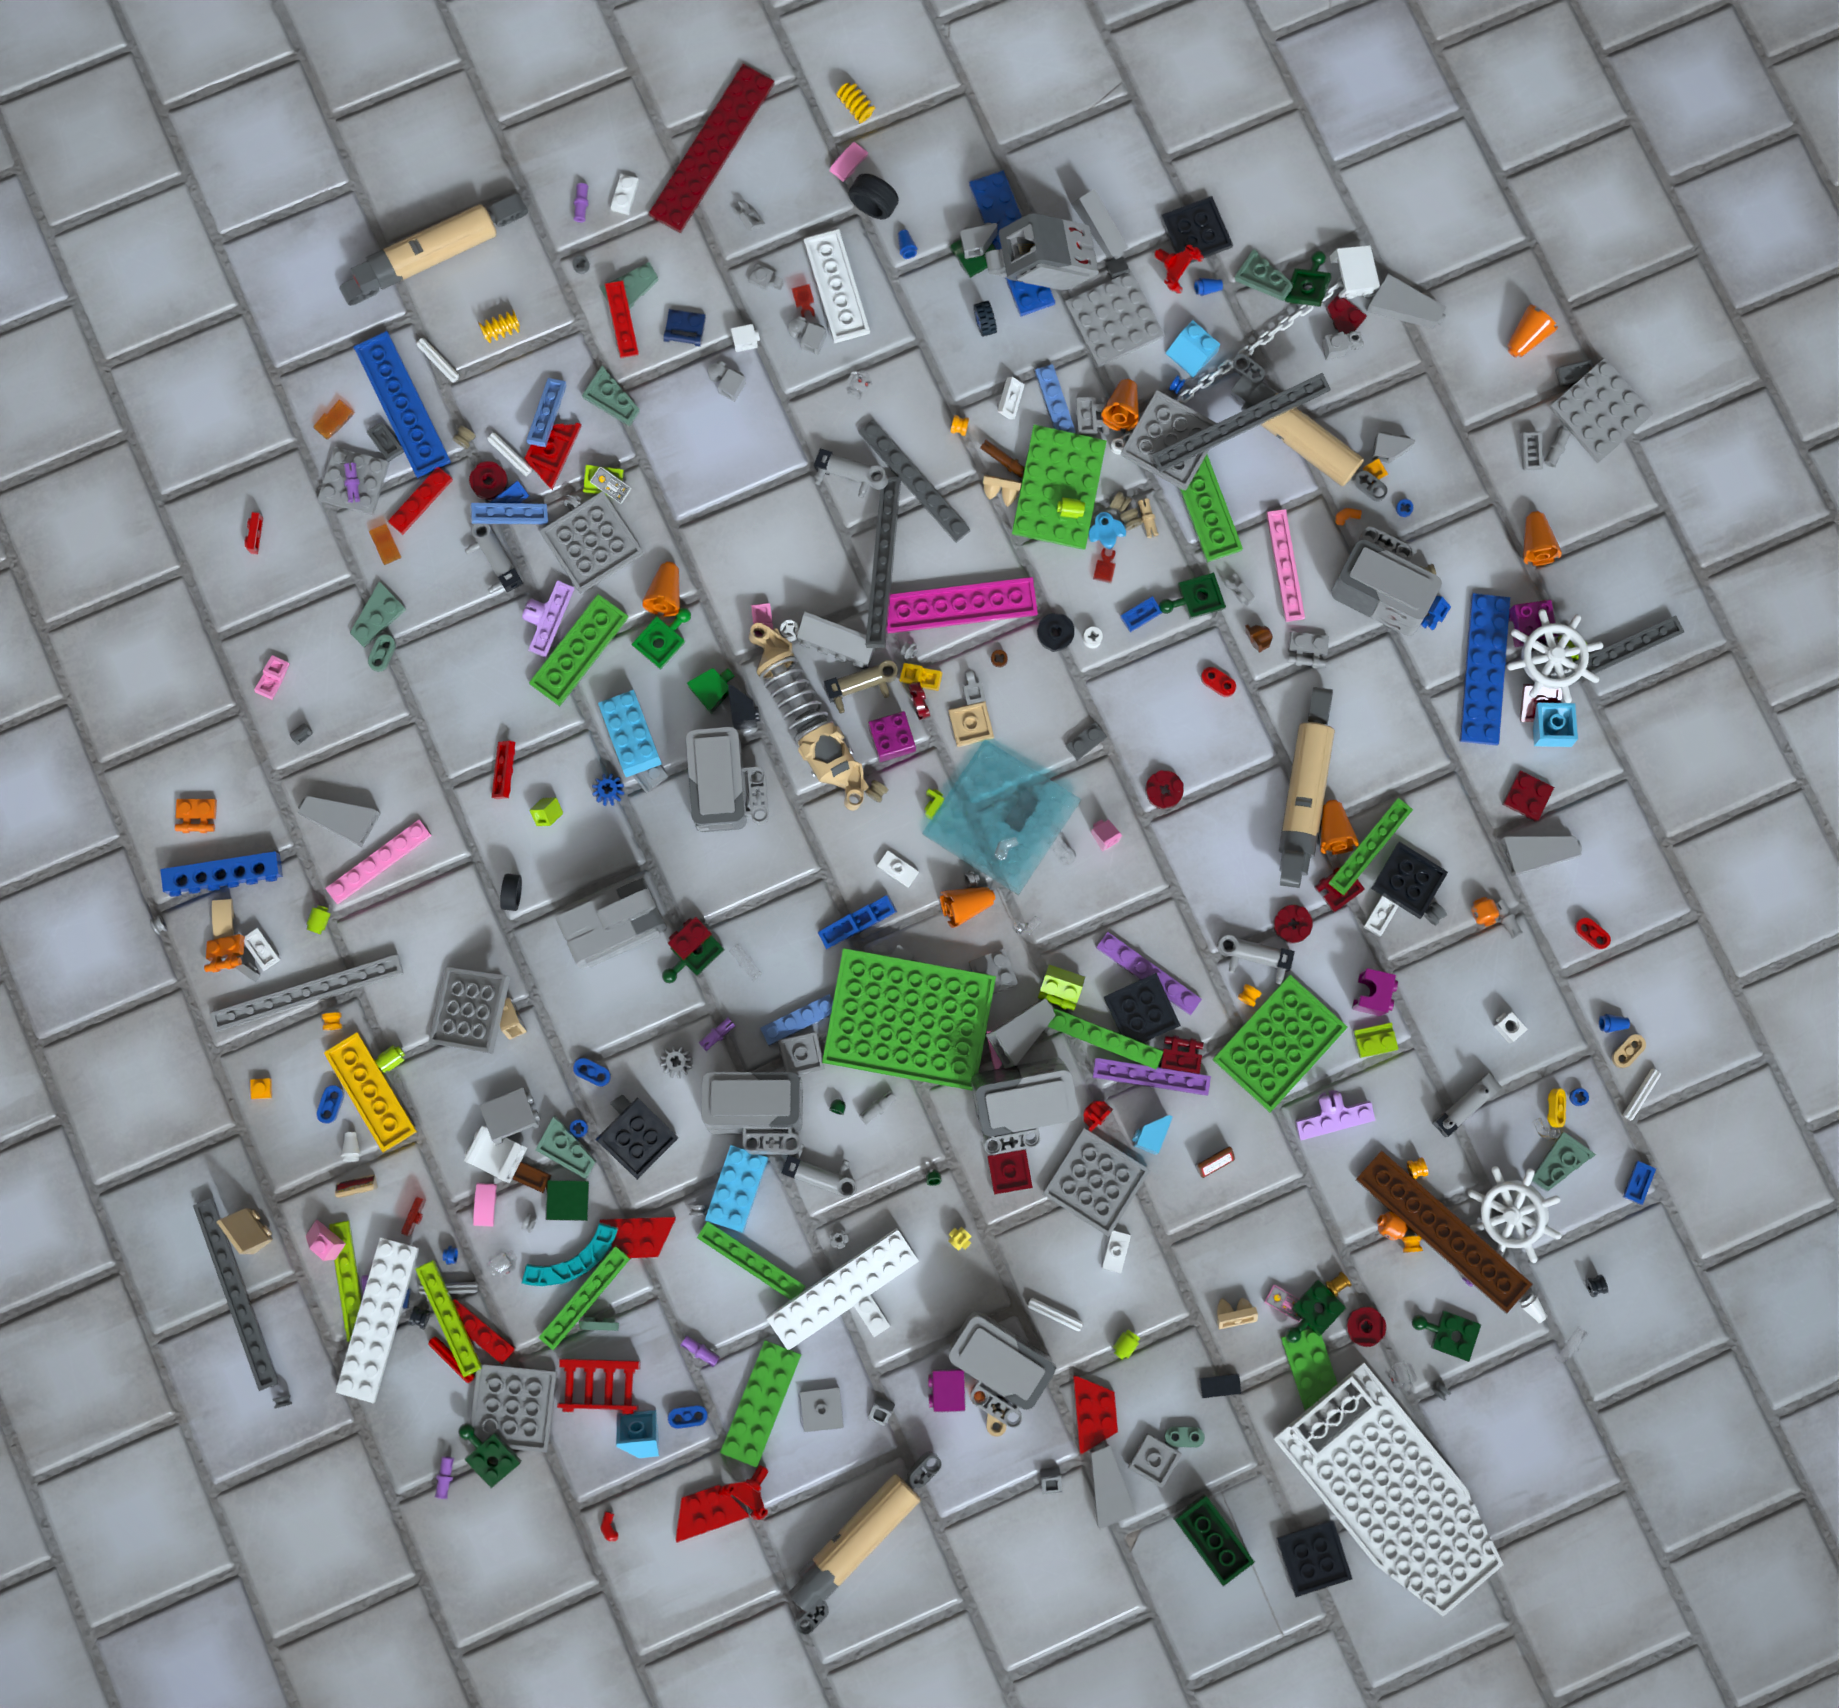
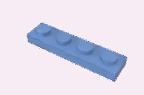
M1053 364L1035 369L1053 428L1076 434Z
M547 379L527 437L528 444L546 447L567 386L566 381Z
M471 503L470 505L472 524L548 523L547 504Z
M828 994L761 1027L760 1029L768 1045L770 1046L780 1039H784L831 1016L833 1006L831 995Z

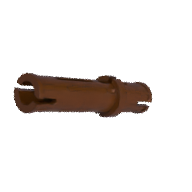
M986 439L980 449L1008 468L1010 473L1013 472L1023 479L1025 467L1018 463L1019 460H1014Z

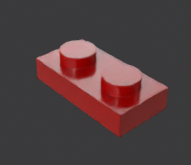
M252 512L251 518L248 519L247 528L249 533L245 537L244 542L250 554H258L264 520L260 513Z

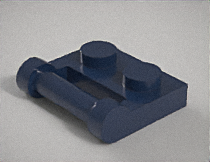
M669 309L664 342L676 341L695 344V346L701 347L706 314ZM672 330L696 333L697 335L696 337L687 335L673 334Z

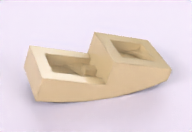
M232 898L212 900L214 940L235 935Z

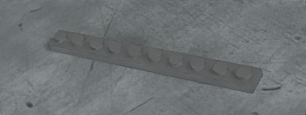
M1322 372L1152 454L1154 463L1159 473L1313 400L1329 392L1331 388Z
M888 477V484L883 489H880L866 648H886L901 488L900 477Z
M210 1198L193 1205L257 1388L259 1391L279 1384L277 1375L228 1238L217 1223L220 1220V1216L214 1199Z

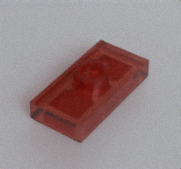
M421 1197L415 1198L401 1234L411 1236L416 1224H420L423 1217L421 1212L426 1199Z

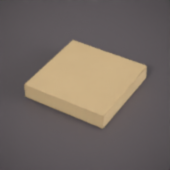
M985 701L948 710L957 747L994 739Z

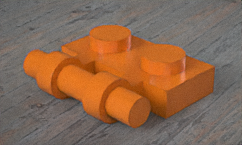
M177 799L176 818L183 819V823L175 824V831H182L183 833H190V831H200V833L214 832L215 824H208V819H216L217 800ZM191 819H201L200 824H191Z
M238 934L207 941L206 959L210 961V964L204 966L205 972L212 971L215 973L221 971V969H234L236 966L241 965L242 960L237 958V956L244 955L245 937Z

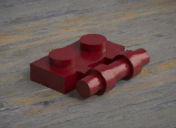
M1338 867L1333 870L1331 875L1326 878L1323 877L1314 886L1318 893L1323 889L1328 892L1322 898L1333 913L1365 890L1358 879L1345 895H1342L1333 888L1329 882L1340 870Z
M1173 1035V1037L1165 1036L1164 1043L1171 1044V1050L1163 1049L1160 1068L1200 1074L1202 1055L1195 1054V1048L1203 1050L1204 1042L1196 1041L1195 1038H1190V1040L1183 1039L1176 1035ZM1178 1046L1189 1047L1188 1052L1177 1051Z

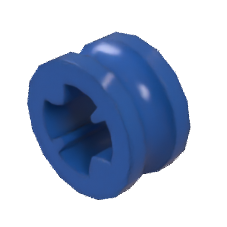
M1177 375L1169 390H1174L1175 394H1178L1186 380H1181L1180 376Z
M1408 499L1400 500L1396 506V512L1401 517L1410 516L1414 509L1413 503ZM1401 504H1403L1404 506L1408 505V506H1409V508H1408V511H1409V512H1406V511H1403V512H1402V511L1400 510V509L1402 508V506H1400V505H1401Z
M1579 1088L1573 1090L1569 1098L1573 1105L1582 1106L1589 1101V1094L1585 1089ZM1580 1092L1584 1100L1577 1102L1578 1098L1575 1097V1094Z
M575 1120L570 1125V1132L576 1137H583L588 1132V1125L583 1120ZM577 1123H581V1126L584 1127V1131H580L581 1134H577V1131L574 1130V1126H578Z

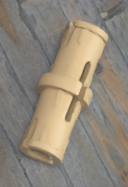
M1148 498L1144 499V503L1143 499L1139 500L1137 503L1140 508L1141 520L1144 523L1147 538H1152V533L1156 537L1159 533L1154 521L1156 517L1152 513L1150 500Z

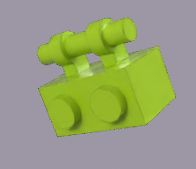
M1049 964L1038 999L1043 1000L1046 998L1049 1003L1059 1005L1062 1009L1074 1010L1083 988L1085 976Z

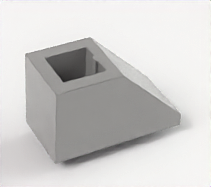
M985 223L979 227H967L964 230H960L965 259L984 255L998 235L997 223Z
M1389 432L1378 433L1374 442L1372 460L1379 458L1381 462L1391 463L1409 451L1415 444V439H1410L1406 435L1393 436Z

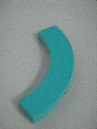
M599 1223L592 1240L586 1248L565 1262L546 1266L526 1264L521 1284L550 1286L563 1284L582 1276L605 1256L616 1237L618 1228Z

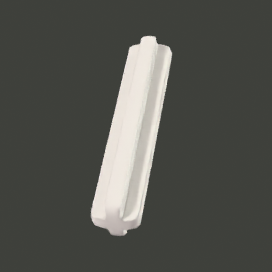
M424 338L417 341L418 348L451 382L459 379V374Z
M492 433L487 438L524 476H528L532 472V468L496 433Z
M1656 1069L1649 1071L1623 1113L1626 1119L1630 1121L1634 1119L1658 1081L1661 1073Z
M1034 1298L1029 1300L1028 1308L1076 1331L1081 1330L1082 1321Z

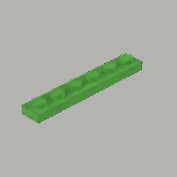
M1398 798L1331 879L1329 884L1342 895H1345L1413 809Z
M1054 1009L1055 1016L1048 1027L1157 1069L1164 1052L1163 1050L1059 1009Z
M708 1221L697 1236V1239L790 1300L801 1294L806 1287Z
M615 1246L538 1338L554 1350L631 1258Z

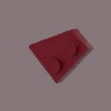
M1338 294L1326 308L1329 317L1333 320L1335 329L1344 334H1349L1352 331L1355 332L1367 318L1365 313L1344 297L1339 298Z

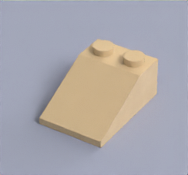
M245 1208L217 1221L239 1254H255L273 1241L270 1236L272 1232L266 1225L263 1226L259 1221L261 1217L254 1209Z

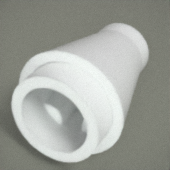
M347 1132L345 1133L341 1157H343L344 1162L359 1161L361 1153L357 1141V1133Z
M1533 1293L1525 1295L1520 1300L1521 1308L1538 1323L1543 1322L1548 1317L1538 1297L1533 1295Z

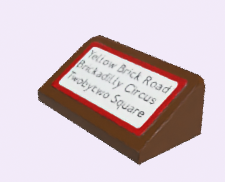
M1226 1147L1198 1163L1195 1167L1201 1178H1205L1233 1162L1235 1156L1232 1147Z

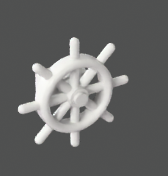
M1541 609L1539 610V617L1542 626L1533 631L1530 636L1517 629L1511 631V635L1524 642L1521 653L1522 660L1509 663L1507 668L1508 670H1515L1524 667L1527 675L1535 682L1529 692L1531 698H1535L1543 686L1550 689H1561L1564 701L1570 703L1572 697L1568 686L1575 683L1581 676L1594 683L1599 682V677L1586 668L1589 652L1602 649L1603 643L1595 642L1586 645L1583 637L1575 630L1581 620L1579 614L1573 617L1569 626L1557 623L1550 624L1546 611ZM1553 634L1563 635L1557 645ZM1545 635L1548 647L1536 640ZM1569 640H1571L1575 645L1574 648L1569 649V647L1566 646ZM1579 655L1578 664L1573 662L1571 656ZM1574 671L1572 675L1565 677V673ZM1557 675L1558 679H1552L1549 677Z
M1494 1166L1492 1167V1173L1497 1185L1491 1188L1486 1195L1474 1190L1468 1192L1469 1197L1482 1203V1222L1471 1225L1470 1229L1473 1232L1485 1229L1490 1237L1499 1243L1496 1252L1502 1257L1506 1247H1524L1530 1262L1535 1263L1537 1256L1532 1244L1539 1240L1544 1233L1555 1239H1560L1562 1236L1559 1231L1548 1227V1206L1559 1203L1560 1197L1555 1195L1544 1199L1540 1192L1530 1185L1535 1173L1532 1168L1526 1171L1523 1181H1504L1499 1167ZM1500 1192L1502 1194L1503 1204L1495 1201L1496 1196ZM1492 1208L1503 1214L1493 1218ZM1503 1222H1507L1503 1232L1500 1231L1499 1228L1496 1226ZM1513 1228L1516 1229L1520 1238L1510 1237ZM1534 1228V1232L1528 1236L1526 1230Z

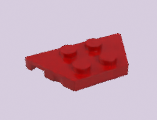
M575 423L574 425H553L546 447L531 444L525 456V461L551 490H553L581 430L582 425L580 423Z
M676 1217L600 1219V1223L618 1228L612 1247L614 1249L617 1246L630 1258L659 1257L676 1221Z
M1073 1376L1079 1452L1083 1454L1118 1432L1115 1392L1078 1376Z
M720 1484L681 1498L676 1543L750 1517V1515L732 1496L722 1497L719 1495V1489L722 1487Z

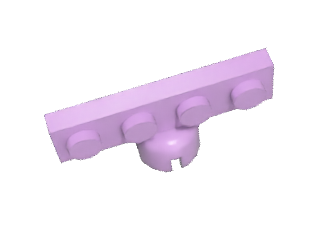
M557 580L547 603H541L534 599L528 600L522 618L537 626L528 651L546 658L575 589L574 587Z
M1332 1090L1329 1091L1327 1096L1326 1092L1319 1095L1318 1100L1321 1109L1319 1114L1295 1120L1299 1139L1305 1140L1375 1121V1116L1370 1101L1344 1106L1341 1093Z

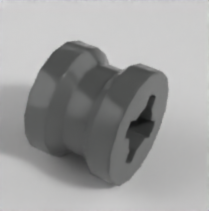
M1433 902L1431 907L1424 913V917L1435 926L1441 918L1447 916L1444 908L1437 902Z

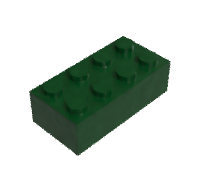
M1205 1494L1173 1517V1520L1223 1587L1255 1563Z

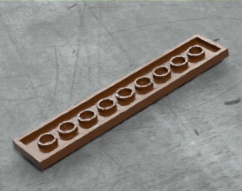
M1383 1151L1356 1178V1181L1388 1210L1401 1218L1407 1227L1420 1236L1425 1243L1505 1314L1512 1309L1533 1285Z

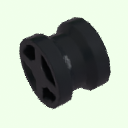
M1602 1274L1597 1275L1594 1279L1587 1278L1585 1280L1588 1292L1592 1298L1597 1297L1599 1293L1606 1294L1609 1292L1607 1282Z
M415 1306L409 1319V1325H417L420 1329L424 1330L428 1324L431 1311H423L420 1307Z

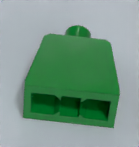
M712 668L687 682V685L712 714L729 695L727 683L735 676L729 668L720 675Z

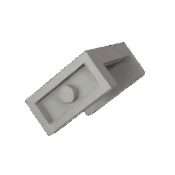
M524 1088L479 1105L491 1140L495 1145L503 1143V1138L532 1126L535 1128L539 1127L538 1121L541 1119L538 1111L532 1108L531 1104L534 1103L533 1097Z

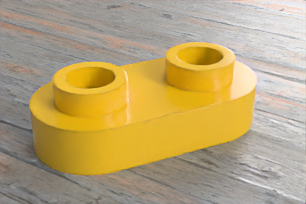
M1552 1089L1548 1094L1549 1113L1547 1120L1552 1127L1561 1128L1566 1121V1094L1563 1089Z

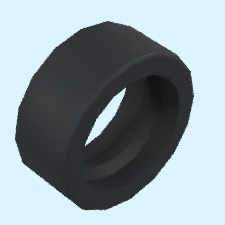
M508 873L504 875L500 895V907L502 910H518L522 891L521 875Z

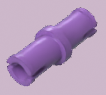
M578 183L576 186V198L573 203L575 205L573 219L576 222H585L586 207H588L589 203L587 200L589 186L585 183Z
M349 463L344 464L346 476L344 484L347 486L348 502L353 503V495L355 502H359L358 485H360V480L357 479L356 463H351V471Z
M727 1017L716 1028L713 1027L711 1029L712 1032L699 1041V1044L701 1046L705 1045L703 1049L707 1052L719 1040L722 1041L724 1039L723 1036L736 1027V1025Z
M688 1335L680 1345L693 1353L695 1358L698 1359L699 1357L712 1367L720 1358L719 1355L707 1349L705 1344H699Z
M442 1456L440 1472L436 1478L438 1483L435 1497L447 1499L449 1484L453 1479L451 1473L454 1458Z

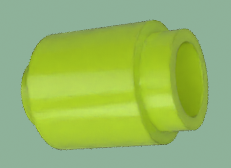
M1062 497V500L1057 503V512H1060L1062 517L1078 518L1084 515L1085 502H1081L1079 499Z
M317 905L316 908L312 907L306 923L308 925L306 930L321 935L322 930L325 931L331 915L328 913V908Z
M392 1045L378 1055V1059L375 1062L385 1073L405 1060L403 1057L405 1053L400 1046L395 1047Z
M1127 1329L1113 1345L1112 1348L1115 1349L1113 1353L1122 1360L1125 1357L1129 1359L1139 1345L1138 1341L1140 1338Z

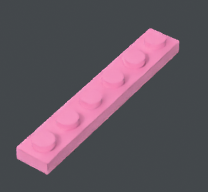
M1286 509L1269 511L1266 515L1285 622L1304 620L1305 614Z
M420 820L416 821L325 889L336 904L341 903L432 835Z

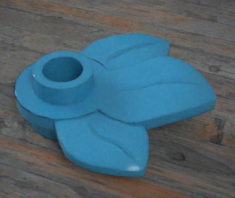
M1102 512L1096 516L1095 524L1089 530L1090 542L1100 540L1104 547L1112 549L1116 543L1117 536H1126V529L1121 521L1114 520L1112 515L1107 512ZM1103 518H1106L1108 521L1106 525L1101 523Z

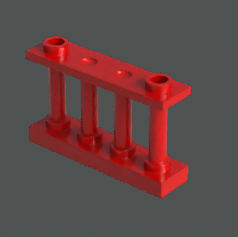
M559 1359V1367L564 1368V1371H566L565 1401L564 1403H558L557 1408H562V1412H574L575 1408L622 1410V1414H634V1410H638L639 1405H632L633 1373H635V1370L640 1369L641 1361ZM576 1368H584V1372H586L584 1404L572 1403L574 1372H576ZM596 1369H604V1373H606L604 1404H592L593 1377ZM616 1369H624L623 1373H625L624 1405L612 1404L613 1373H616Z

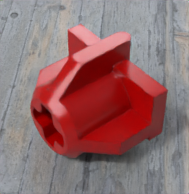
M1092 1101L1084 1109V1122L1090 1127V1132L1097 1125H1101L1105 1118L1113 1111L1105 1101Z

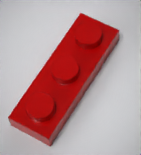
M514 741L498 742L491 798H509L516 742Z

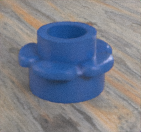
M450 1245L448 1249L443 1251V1261H446L447 1265L456 1264L458 1249L452 1248Z

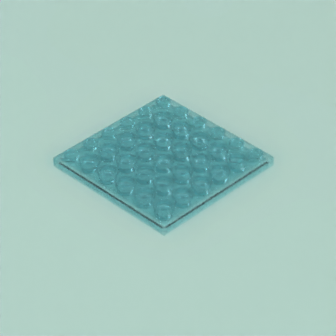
M985 739L922 834L1019 896L1074 813L1081 799Z

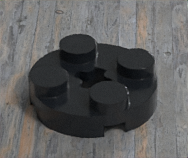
M1050 613L1039 622L1037 638L1040 644L1051 652L1064 650L1073 641L1075 635L1074 624L1066 615ZM1059 628L1061 630L1059 632L1060 636H1053L1051 629L1057 630Z

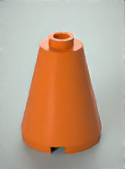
M1530 304L1527 307L1507 345L1509 354L1515 358L1517 356H1524L1558 329V326H1554L1556 322L1543 310L1539 312L1534 310L1536 308L1535 305Z
M1123 379L1119 382L1102 410L1103 422L1109 428L1116 431L1121 429L1130 431L1138 424L1137 384L1131 379Z
M1533 511L1526 517L1523 560L1525 564L1532 562L1533 566L1550 564L1554 562L1555 557H1561V548L1545 514Z
M665 562L660 565L643 598L642 606L647 611L656 615L658 612H661L666 617L678 614L680 609L679 568L675 563Z
M1329 800L1323 805L1321 852L1327 854L1326 851H1331L1332 855L1353 851V846H1359L1356 834L1342 803L1337 800Z
M988 887L945 890L941 892L943 895L940 896V904L944 916L948 915L950 921H947L948 925L951 928H956L991 907L996 898L993 890H990Z

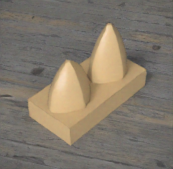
M985 475L983 480L984 491L988 499L994 498L999 492L1000 487H1002V497L1007 507L1015 501L1022 481Z
M1221 1298L1217 1308V1324L1219 1329L1257 1322V1309L1249 1301L1241 1298L1237 1304V1311H1234L1232 1306Z

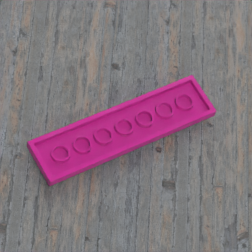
M1033 577L891 594L887 632L889 634L1036 616L1038 611Z

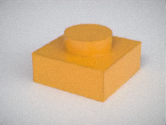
M1379 458L1363 467L1364 471L1371 473L1379 480L1388 475Z
M271 1078L250 1079L251 1099L272 1098Z

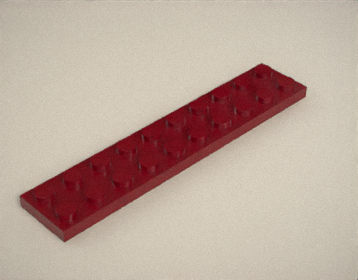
M742 64L649 212L650 217L678 233H682L773 88L774 80Z

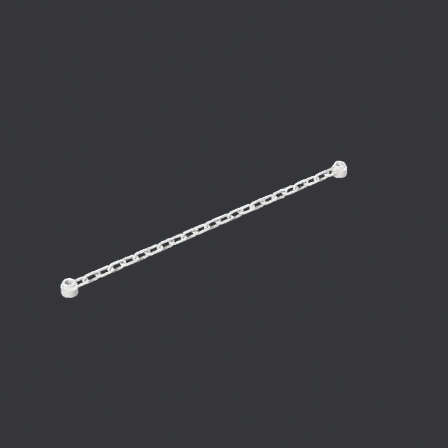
M1342 277L1337 279V283L1334 286L1327 288V292L1330 294L1323 301L1331 297L1335 289L1344 287L1342 281H1340ZM1301 305L1297 309V313L1279 321L1275 329L1264 332L1258 337L1256 343L1245 346L1238 354H1243L1242 352L1249 348L1248 351H1251L1247 354L1249 357L1257 346L1268 343L1274 338L1276 332L1290 327L1294 323V319L1298 316L1306 315L1314 306L1308 305L1310 309L1303 313L1301 309L1306 305ZM1288 319L1290 323L1283 327L1281 323ZM1268 334L1270 338L1263 342L1261 338ZM1233 359L1226 360L1219 365L1218 370L1212 375L1207 374L1198 381V385L1193 389H1186L1178 396L1176 401L1186 403L1193 398L1194 392L1200 388L1208 387L1214 382L1216 376L1225 374L1233 368ZM1228 363L1230 367L1223 371L1224 369L1221 367ZM1206 378L1211 380L1206 385L1202 382ZM1189 392L1188 394L1191 396L1183 401L1184 398L1182 396ZM1126 433L1121 438L1114 439L1111 443V451L1114 454H1120L1126 444L1123 439L1127 436L1130 438L1132 433ZM1121 443L1122 447H1116L1115 444Z

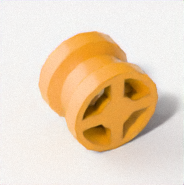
M954 415L950 433L955 434L957 432L961 436H965L969 418L965 417L963 419L958 415Z
M1245 984L1243 992L1237 998L1245 1004L1254 1007L1256 999L1262 993L1256 988Z
M341 1013L322 1014V1019L324 1020L323 1030L342 1029V1024L340 1023Z
M1423 1157L1418 1158L1414 1162L1412 1160L1407 1161V1169L1413 1179H1417L1418 1176H1428L1427 1165Z
M1403 1237V1253L1423 1251V1247L1420 1246L1421 1237Z

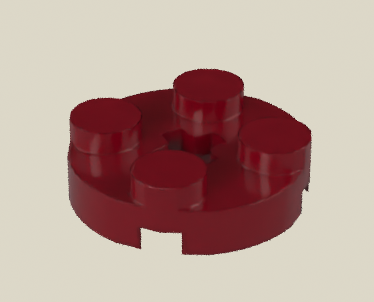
M485 461L479 463L470 473L469 483L477 497L491 500L507 488L508 477L505 470L497 463ZM487 476L494 479L490 485L484 483V480H487Z
M920 682L909 683V691L913 705L917 709L918 719L922 720L929 717L930 712L924 699L926 697Z
M1160 770L1153 774L1146 783L1145 792L1147 799L1154 807L1159 809L1174 807L1183 797L1184 784L1175 773ZM1166 785L1170 792L1163 795L1159 787Z
M1288 905L1277 913L1273 926L1278 937L1287 943L1295 944L1302 942L1310 935L1313 921L1306 908L1299 905ZM1291 919H1294L1295 922H1298L1296 929H1292V926H1288V923L1291 922Z
M1360 1307L1352 1311L1347 1318V1334L1350 1340L1359 1346H1375L1386 1334V1321L1374 1308ZM1364 1321H1368V1325H1371V1329H1368L1367 1333L1364 1332V1329H1361Z

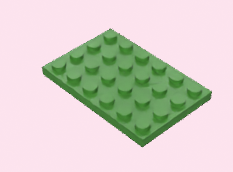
M1033 425L1012 535L1085 550L1107 440ZM1063 497L1079 499L1081 502H1085L1083 517L1070 518L1060 516V512H1057L1058 501H1061Z
M1289 975L1212 1060L1270 1113L1348 1027L1295 978Z

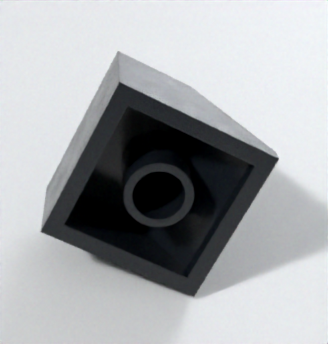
M728 685L734 729L756 728L757 722L760 721L758 706H754L753 700L736 687Z

